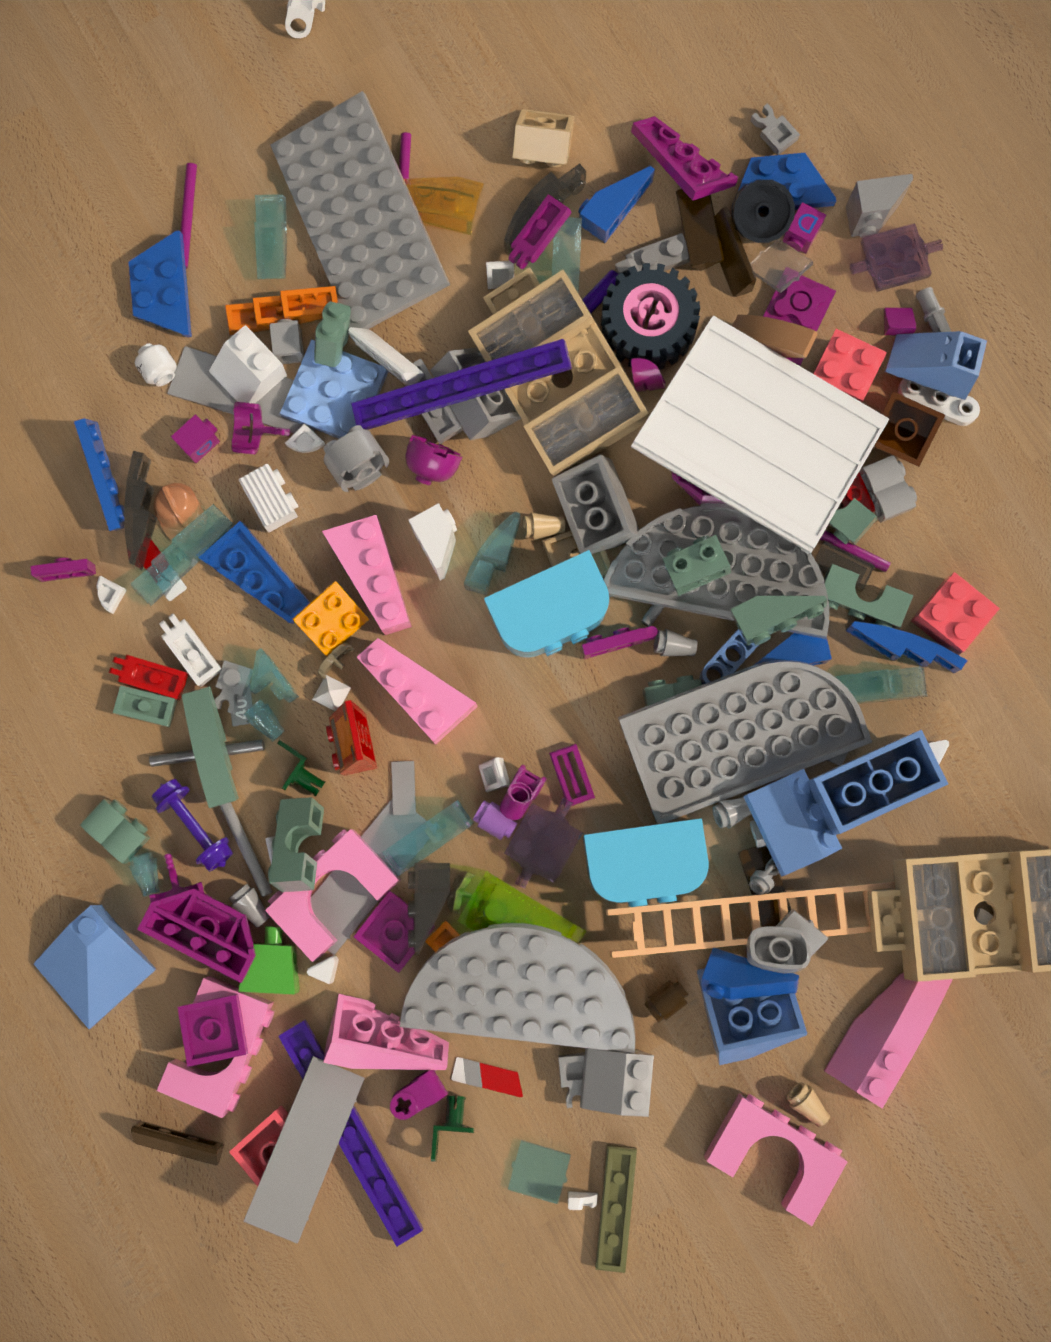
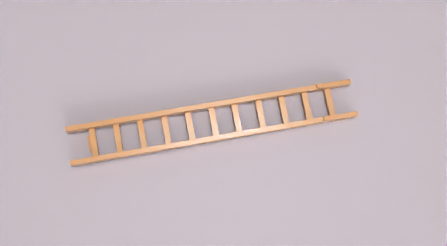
M895 881L606 909V915L608 916L633 913L634 921L631 922L633 941H636V949L610 951V957L616 958L746 945L748 937L732 939L729 904L749 902L753 931L760 927L758 901L777 899L781 921L788 914L786 898L805 897L808 920H812L814 926L818 929L815 895L835 894L838 928L820 930L826 936L871 932L867 891L888 888L894 890L896 889ZM863 891L867 926L848 927L844 893ZM720 905L724 940L703 942L700 907ZM691 908L695 943L674 945L671 909ZM662 910L666 946L645 948L641 912Z

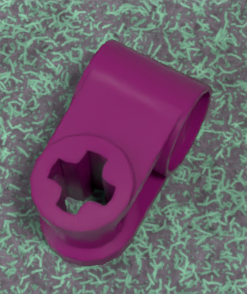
M522 764L500 804L501 813L511 820L521 819L532 801L538 796L547 778L536 776L526 770V766Z
M427 1070L393 1095L390 1102L391 1113L395 1118L406 1120L424 1108L435 1104L444 1098L448 1092L435 1070ZM400 1097L404 1101L408 1099L411 1101L408 1107L409 1110L406 1111L404 1107L400 1109L397 1107Z

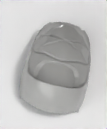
M759 927L753 930L747 939V961L758 968L777 973H795L804 970L810 962V946L800 930L789 927Z

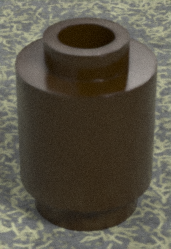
M669 980L648 997L650 1000L644 1005L659 1023L663 1019L667 1021L688 1003L685 998L689 994L679 981L673 984Z

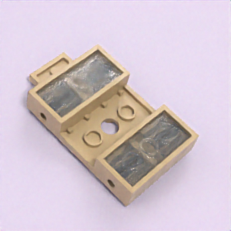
M529 267L483 297L493 315L468 332L486 362L560 339L566 341L572 365L570 370L573 373V381L568 387H556L552 380L553 374L505 389L525 424L523 427L553 476L556 477L580 465L645 424L650 416L647 408L564 270H561L540 284Z
M1051 849L893 860L896 889L867 891L873 951L902 950L904 979L920 982L976 977L977 974L1051 971ZM982 901L992 906L994 911L993 918L985 925L980 924L974 916L975 906Z

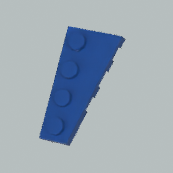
M86 418L74 421L109 531L126 528L127 514L118 499V486L111 473L110 462L99 424Z
M241 521L198 557L290 624H293V618L311 603Z

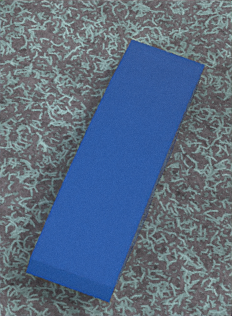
M854 621L846 629L847 632L892 661L897 660L903 654L922 667L935 661L952 673L962 670L968 661L937 643L891 627Z

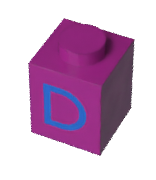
M802 202L782 242L786 243L794 251H802L807 254L827 215Z
M196 414L171 436L195 463L199 462L220 442L215 435L218 431L207 418L202 421Z

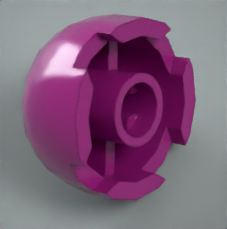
M417 435L411 436L405 454L408 468L416 474L415 480L426 485H431L432 481L444 482L449 480L457 471L462 460L460 453L440 443L437 445L428 442L427 438Z

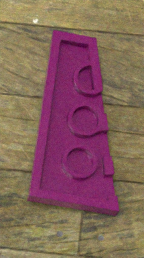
M653 116L633 122L631 133L692 201L736 186L738 180L736 175L732 172L727 175L721 171V164L713 158L709 161L699 154L700 149L692 143H683L679 140L680 134L657 117Z

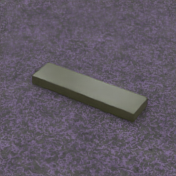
M607 1144L595 1270L626 1272L637 1148Z

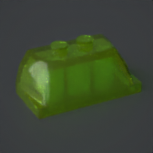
M486 871L457 920L473 931L488 928L489 925L503 923L537 925L562 933V936L577 944L580 943L586 933L585 929L489 871Z

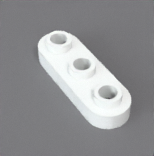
M904 378L898 386V394L945 414V420L959 426L970 425L979 415V404L970 396L963 400ZM910 384H916L918 390H912ZM936 395L943 396L944 401H938ZM962 406H967L970 409V413L964 412Z

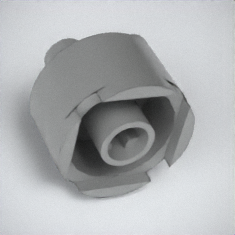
M361 425L352 427L345 436L339 440L328 442L323 448L326 453L324 464L345 492H349L347 488L353 487L357 491L369 486L382 475L379 471L384 465L387 468L389 465V458L370 431L363 429Z

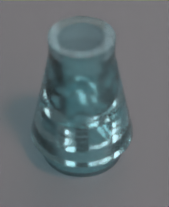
M261 699L244 713L248 719L246 722L267 736L272 742L285 732L269 704H265Z
M152 852L129 858L131 865L128 868L141 889L143 897L160 892L157 858H153Z

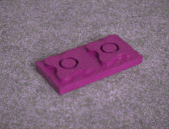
M786 268L763 317L783 320L817 332L836 290ZM804 358L787 359L801 366Z

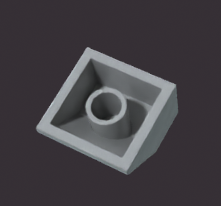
M913 174L856 182L846 205L851 237L869 238L882 229L902 202L913 181Z
M585 1048L580 1108L622 1116L649 1117L654 1055L641 1050H635L634 1054Z

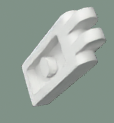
M171 614L169 619L174 624V627L170 628L164 620L159 623L165 631L161 637L195 683L202 687L218 675L222 668L185 619L179 621L174 614Z

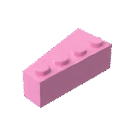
M377 515L322 531L384 635L412 627Z
M379 638L357 656L359 661L435 744L442 740L478 707L476 702Z

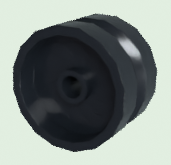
M754 180L745 184L736 192L731 203L730 214L738 233L742 237L756 243H769L781 238L789 230L794 220L795 204L792 194L783 184L774 180ZM761 206L768 208V212L764 213L763 217L758 214Z

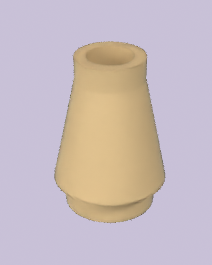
M530 513V515L523 517L524 537L531 538L533 541L554 534L564 533V517Z
M800 1082L787 1094V1100L790 1102L789 1106L813 1122L817 1127H822L830 1119V1114L825 1110L812 1086Z

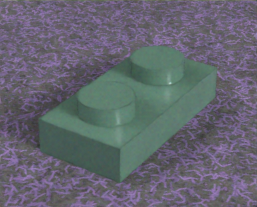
M120 686L113 713L170 727L178 700Z

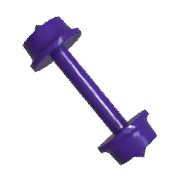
M176 779L160 784L159 789L152 795V799L157 805L156 811L161 813L172 808L198 841L204 852L198 856L195 862L202 864L209 872L218 867H225L226 861L233 855L232 850L228 846L229 839L225 837L213 843L181 801L190 789L187 786L183 787Z

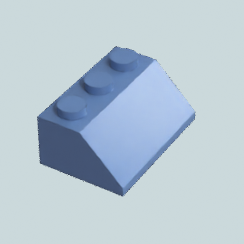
M804 769L743 796L781 877L842 849L836 835H832L831 830L828 829L820 807L813 798L807 782L809 778Z

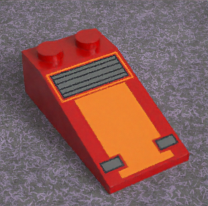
M352 700L345 701L329 717L330 725L326 726L328 740L330 743L334 742L336 753L332 754L335 771L340 770V774L344 776L377 769L366 713Z

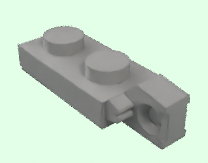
M681 233L632 251L626 255L625 260L615 264V272L618 274L622 272L627 277L628 268L635 266L638 272L641 271L643 263H650V270H657L658 263L664 264V271L689 263L687 245L683 234Z

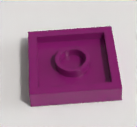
M390 890L354 935V938L396 972L400 973L436 926Z
M238 994L177 1007L187 1067L248 1054Z

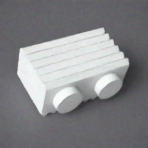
M265 464L263 467H259V469L239 479L242 488L268 532L298 517L294 509L299 506L291 492L285 494L281 486L285 484V481L278 469L272 471L270 466Z

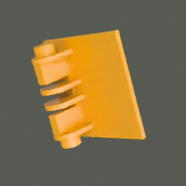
M336 581L293 618V621L327 657L369 620Z

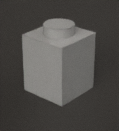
M281 319L277 323L270 324L274 356L282 364L302 362L304 347L302 330L298 321Z

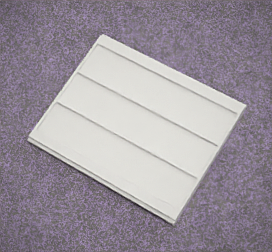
M713 316L631 447L797 545L802 551L810 555L885 428L889 418Z

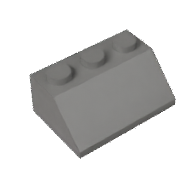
M478 347L448 351L430 372L435 378L485 363L486 361ZM505 389L449 405L469 440L489 437L521 419Z
M599 455L552 478L580 554L588 550L593 554L615 548L627 543L630 538L638 535L639 528L612 459Z

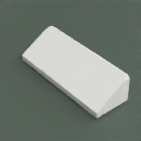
M354 327L348 329L349 335L359 348L406 386L416 384L424 376V373L373 331Z

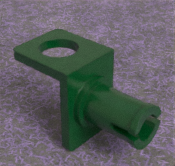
M279 740L277 742L278 745L301 759L281 789L285 791L290 783L292 785L296 783L316 797L320 790L310 783L312 782L322 788L326 781L321 780L304 768L305 765L303 763L307 757Z
M447 1096L445 1123H442V1126L434 1125L431 1162H437L439 1131L475 1133L474 1128H466V1125H463L466 1097L457 1096V1106L454 1109L455 1096Z

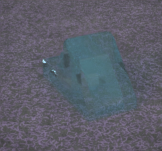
M260 648L256 651L250 691L257 694L273 683L270 689L279 700L284 698L289 703L293 702L299 695L267 652Z

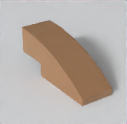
M738 314L732 327L785 358H807L818 335L815 330L797 324L754 315Z

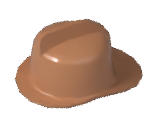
M172 483L161 487V490H159L154 499L153 507L164 533L172 542L178 545L189 546L197 543L206 532L207 519L195 493L190 487L182 483Z

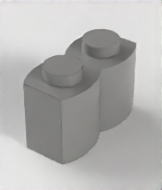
M894 455L865 466L859 471L874 504V513L880 523L907 513L916 507V492L912 486H908L905 482V468L901 461L896 460Z

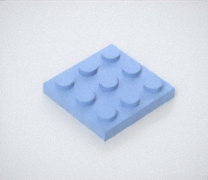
M311 339L280 415L340 439L352 427L356 426L351 403L379 395L389 371L381 365L344 351L342 359L336 367L315 363V341Z

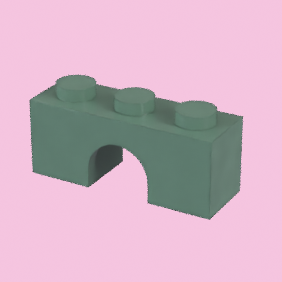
M854 498L848 506L836 510L829 525L836 529L833 535L844 544L850 541L856 545L876 522L877 516Z
M834 564L828 566L824 576V584L827 591L829 608L837 610L841 606L848 609V615L854 618L864 620L866 616L876 620V625L891 628L901 627L914 595L884 585L881 587L875 600L871 602L863 601L858 597L855 590L859 574Z
M312 797L280 800L279 811L276 814L277 828L275 838L272 841L273 856L272 863L268 869L269 883L281 892L314 890L317 862L305 852L298 853L299 846L305 838L321 835L324 807Z

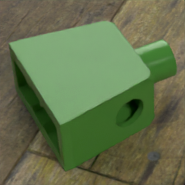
M265 926L264 943H253L256 957L243 983L239 985V992L292 995L299 993L295 945L282 944L283 930L281 927Z

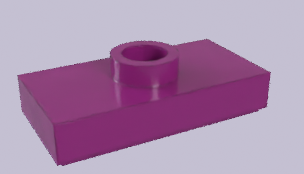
M71 558L54 559V563L30 566L31 576L41 582L93 576L96 574L95 564L88 559L71 561Z

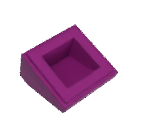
M884 308V335L913 334L915 332L916 322L912 308Z

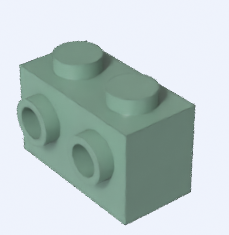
M708 535L702 536L693 542L694 545L685 549L682 547L675 548L667 553V557L662 558L678 596L731 573L730 564L716 535L712 537Z

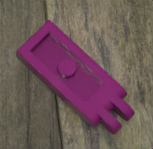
M548 194L511 245L513 251L510 253L508 260L513 264L516 263V266L520 269H524L529 262L534 263L572 213L570 209Z
M654 626L630 631L629 627L613 631L614 636L602 638V635H596L587 638L586 644H582L581 647L584 660L653 640L658 631Z

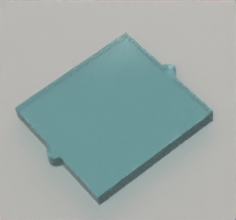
M521 1140L516 1161H513L511 1165L513 1172L508 1190L558 1204L563 1183L567 1182L566 1172L571 1154Z

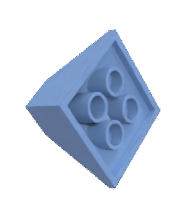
M90 905L63 930L34 963L36 968L88 1029L96 1025L156 970L153 964L102 905Z
M705 968L697 970L719 1065L750 1059L807 1035L795 993L734 1000L726 998L716 999L702 991V976Z

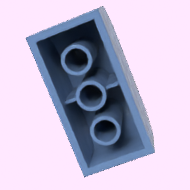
M922 730L895 740L807 781L813 798L818 803L824 816V821L828 829L831 830L832 835L846 832L948 785Z

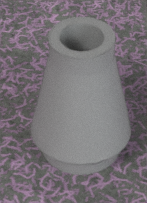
M668 629L664 631L658 630L653 650L654 653H660L661 657H694L697 650V640L689 639Z
M744 798L719 801L712 808L714 819L720 828H731L751 815Z
M245 884L228 898L233 903L231 907L246 914L247 919L256 928L270 918L254 887L251 889L248 884Z

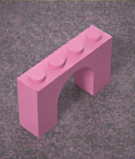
M345 829L334 837L332 840L334 845L327 852L323 849L313 857L317 862L315 884L323 875L331 871L342 870L357 878L376 900H381L401 881L353 829H350L348 832ZM279 890L268 900L270 906L265 911L312 962L317 961L338 940L314 914L311 906L313 890L281 892Z
M209 976L203 978L193 1003L238 994L248 1054L234 1057L226 1069L218 1072H209L194 1066L187 1067V1063L174 1059L168 1062L157 1091L223 1118L229 1111L234 1112L239 1102L240 1095L236 1093L240 1084H245L250 1075L252 1067L248 1066L252 1055L256 1056L263 1043V1039L259 1037L263 1027L268 1028L275 1011L271 1010L274 1002L250 992H239L238 987Z
M738 1094L704 1154L706 1161L729 1176L734 1177L749 1148L756 1141L768 1136H779L788 1139L797 1149L799 1169L781 1204L786 1211L813 1226L847 1164V1161L840 1155L842 1150L828 1141L824 1145L814 1139L816 1134L802 1125L796 1129L788 1124L790 1118L778 1110L774 1109L773 1113L762 1108L764 1102L755 1096L748 1094L747 1097Z

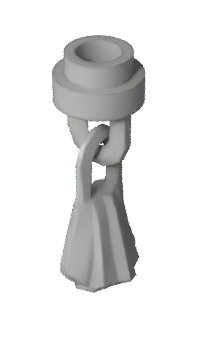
M773 858L766 864L765 871L756 870L750 877V888L759 895L770 892L774 887L772 876L779 874L778 869L775 870V865H773L775 863Z

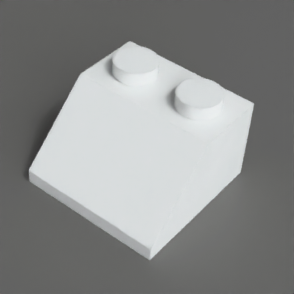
M246 325L223 344L209 370L210 374L237 402L256 403L282 379L287 377L283 364Z
M438 503L409 519V523L438 578L442 580L446 576L456 543L454 532L457 531V528L449 510L443 511Z

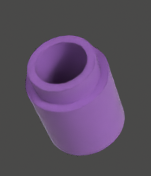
M485 800L473 818V821L478 823L477 827L499 840H502L504 836L509 838L518 824L506 818L501 813L499 805L494 802L488 803Z

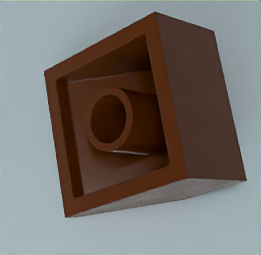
M892 392L882 413L889 420L874 447L920 467L945 414L896 392Z

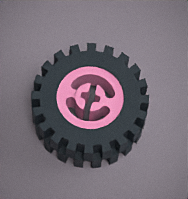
M643 263L641 271L637 272L636 267L632 266L628 268L627 277L621 272L616 277L615 285L611 283L607 289V295L604 296L602 305V334L607 339V343L612 351L616 350L618 361L622 363L625 358L629 359L628 367L632 368V359L641 358L656 364L659 370L665 369L666 361L669 360L671 366L678 362L679 355L681 354L684 357L688 352L689 346L694 341L700 319V301L696 302L697 292L695 288L688 290L690 280L686 276L679 280V271L674 268L671 269L670 273L664 272V264L658 263L657 270H650V263ZM653 301H658L655 314L651 315L647 330L643 329L646 315L648 316L652 310ZM664 306L667 308L669 313L664 312ZM632 316L637 318L638 325L633 321Z

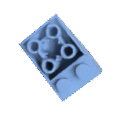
M961 331L897 334L885 372L913 381L924 387L938 390L949 396L966 400L979 376L987 340Z

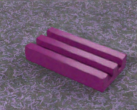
M574 744L549 753L567 806L571 807L594 799L595 795L577 745ZM569 752H573L587 795L582 796L567 754ZM560 755L563 757L577 798L571 799L557 759Z

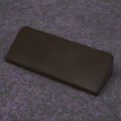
M682 188L677 190L676 196L691 266L702 271L724 261L711 195L692 201Z
M724 207L715 215L724 261L720 262L733 297H738L752 292L757 279L729 209Z
M766 845L759 848L755 846L738 852L748 885L751 882L750 877L756 870L765 871L766 864L772 858ZM780 873L773 875L774 887L769 893L786 892ZM749 885L751 895H759L755 893ZM786 898V899H787V908H788V913H789L792 909H791V906H790V903H789L788 898ZM778 900L758 901L759 918L762 927H775L780 922Z
M143 1121L131 1128L133 1142L137 1145L215 1166L220 1162L224 1144L221 1142Z

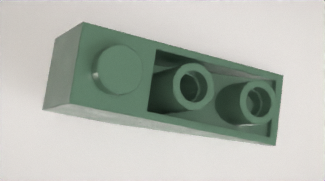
M756 596L732 608L731 614L747 646L752 643L757 646L768 641L771 638L770 634L781 630V632L791 630L797 626L796 621L806 616L808 619H812L824 612L823 608L827 607L826 596Z

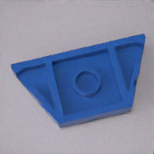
M806 153L751 157L739 187L740 190L745 184L754 180H774L783 184L792 194L795 210L799 209L802 202L812 208L835 206L836 203L835 195ZM763 206L758 210V213L768 212V208Z
M175 231L128 262L133 316L137 319L156 324L158 327L172 330L189 338L192 337L183 234L180 231Z

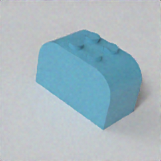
M588 550L485 597L484 601L505 647L517 656L530 658L543 653L550 656L561 651L562 644L571 641L574 645L587 639L588 632L597 628L605 617L609 605V592L592 554Z
M702 818L583 836L588 877L592 888L599 896L606 900L617 903L628 902V907L648 905L647 899L657 898V903L677 901L676 895L686 894L697 889L703 883L708 873L709 861Z

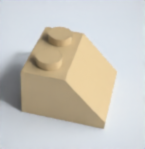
M522 109L515 125L513 158L519 159L520 162L526 164L539 161L546 162V165L550 167L567 165L575 116Z

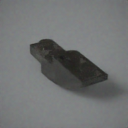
M580 163L559 179L551 171L527 194L513 215L506 232L504 247L505 253L508 256L513 251L511 248L513 241L548 194L563 204L564 200L570 195L575 196L583 190L586 184V170Z

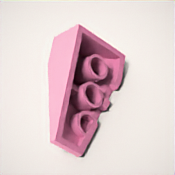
M342 994L338 995L327 1037L323 1063L351 1069L446 1070L449 1042L426 1030L400 1027L399 1016L393 1013L389 1016L375 1009L376 1004L368 1000Z

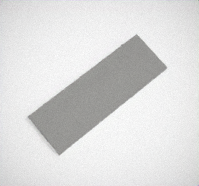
M185 346L175 371V377L170 384L167 394L233 415L234 403L237 402L209 372L217 356ZM285 377L255 403L261 406L263 424L271 427L290 429L291 433H295L303 425L280 415L294 381L293 379Z
M391 799L361 838L399 877L421 848H424L425 843L437 829L417 812L416 815L393 816V799ZM342 870L332 871L311 897V906L314 914L338 940L328 949L333 955L337 953L347 939H350V935L379 901L370 894L357 878Z
M314 1056L243 1221L297 1244L305 1224L309 1220V1214L365 1079L338 1066L323 1063L324 1060Z

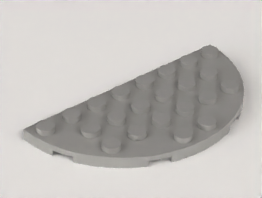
M706 503L683 510L680 508L651 521L638 531L637 536L627 541L626 546L619 553L616 560H613L604 579L609 596L732 621L734 619L731 609L756 596H826L827 607L823 608L824 612L812 619H808L806 616L796 621L797 626L787 632L827 639L829 601L824 578L812 554H807L797 545L728 504ZM708 535L712 537L716 535L730 564L731 573L678 596L662 558L667 557V553L675 548L682 547L685 549L694 545L693 542L702 536Z
M524 923L489 925L488 928L479 929L471 933L468 931L452 939L439 948L422 966L410 986L401 1013L400 1027L635 1054L636 1034L634 1018L626 1000L625 992L609 967L583 944L575 943L562 936V933L537 925Z

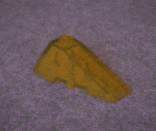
M458 176L404 179L423 223L467 235L472 234L484 183Z

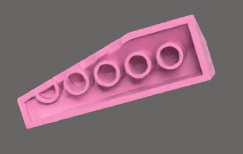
M904 972L900 973L892 981L893 983L882 994H879L862 1014L860 1013L853 1020L824 1071L880 1108H883L926 1034L953 979L917 982L904 979Z

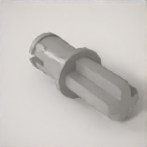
M928 287L919 291L916 294V298L919 300L925 314L924 321L929 323L933 333L952 332L944 316L945 309L940 307L933 288Z

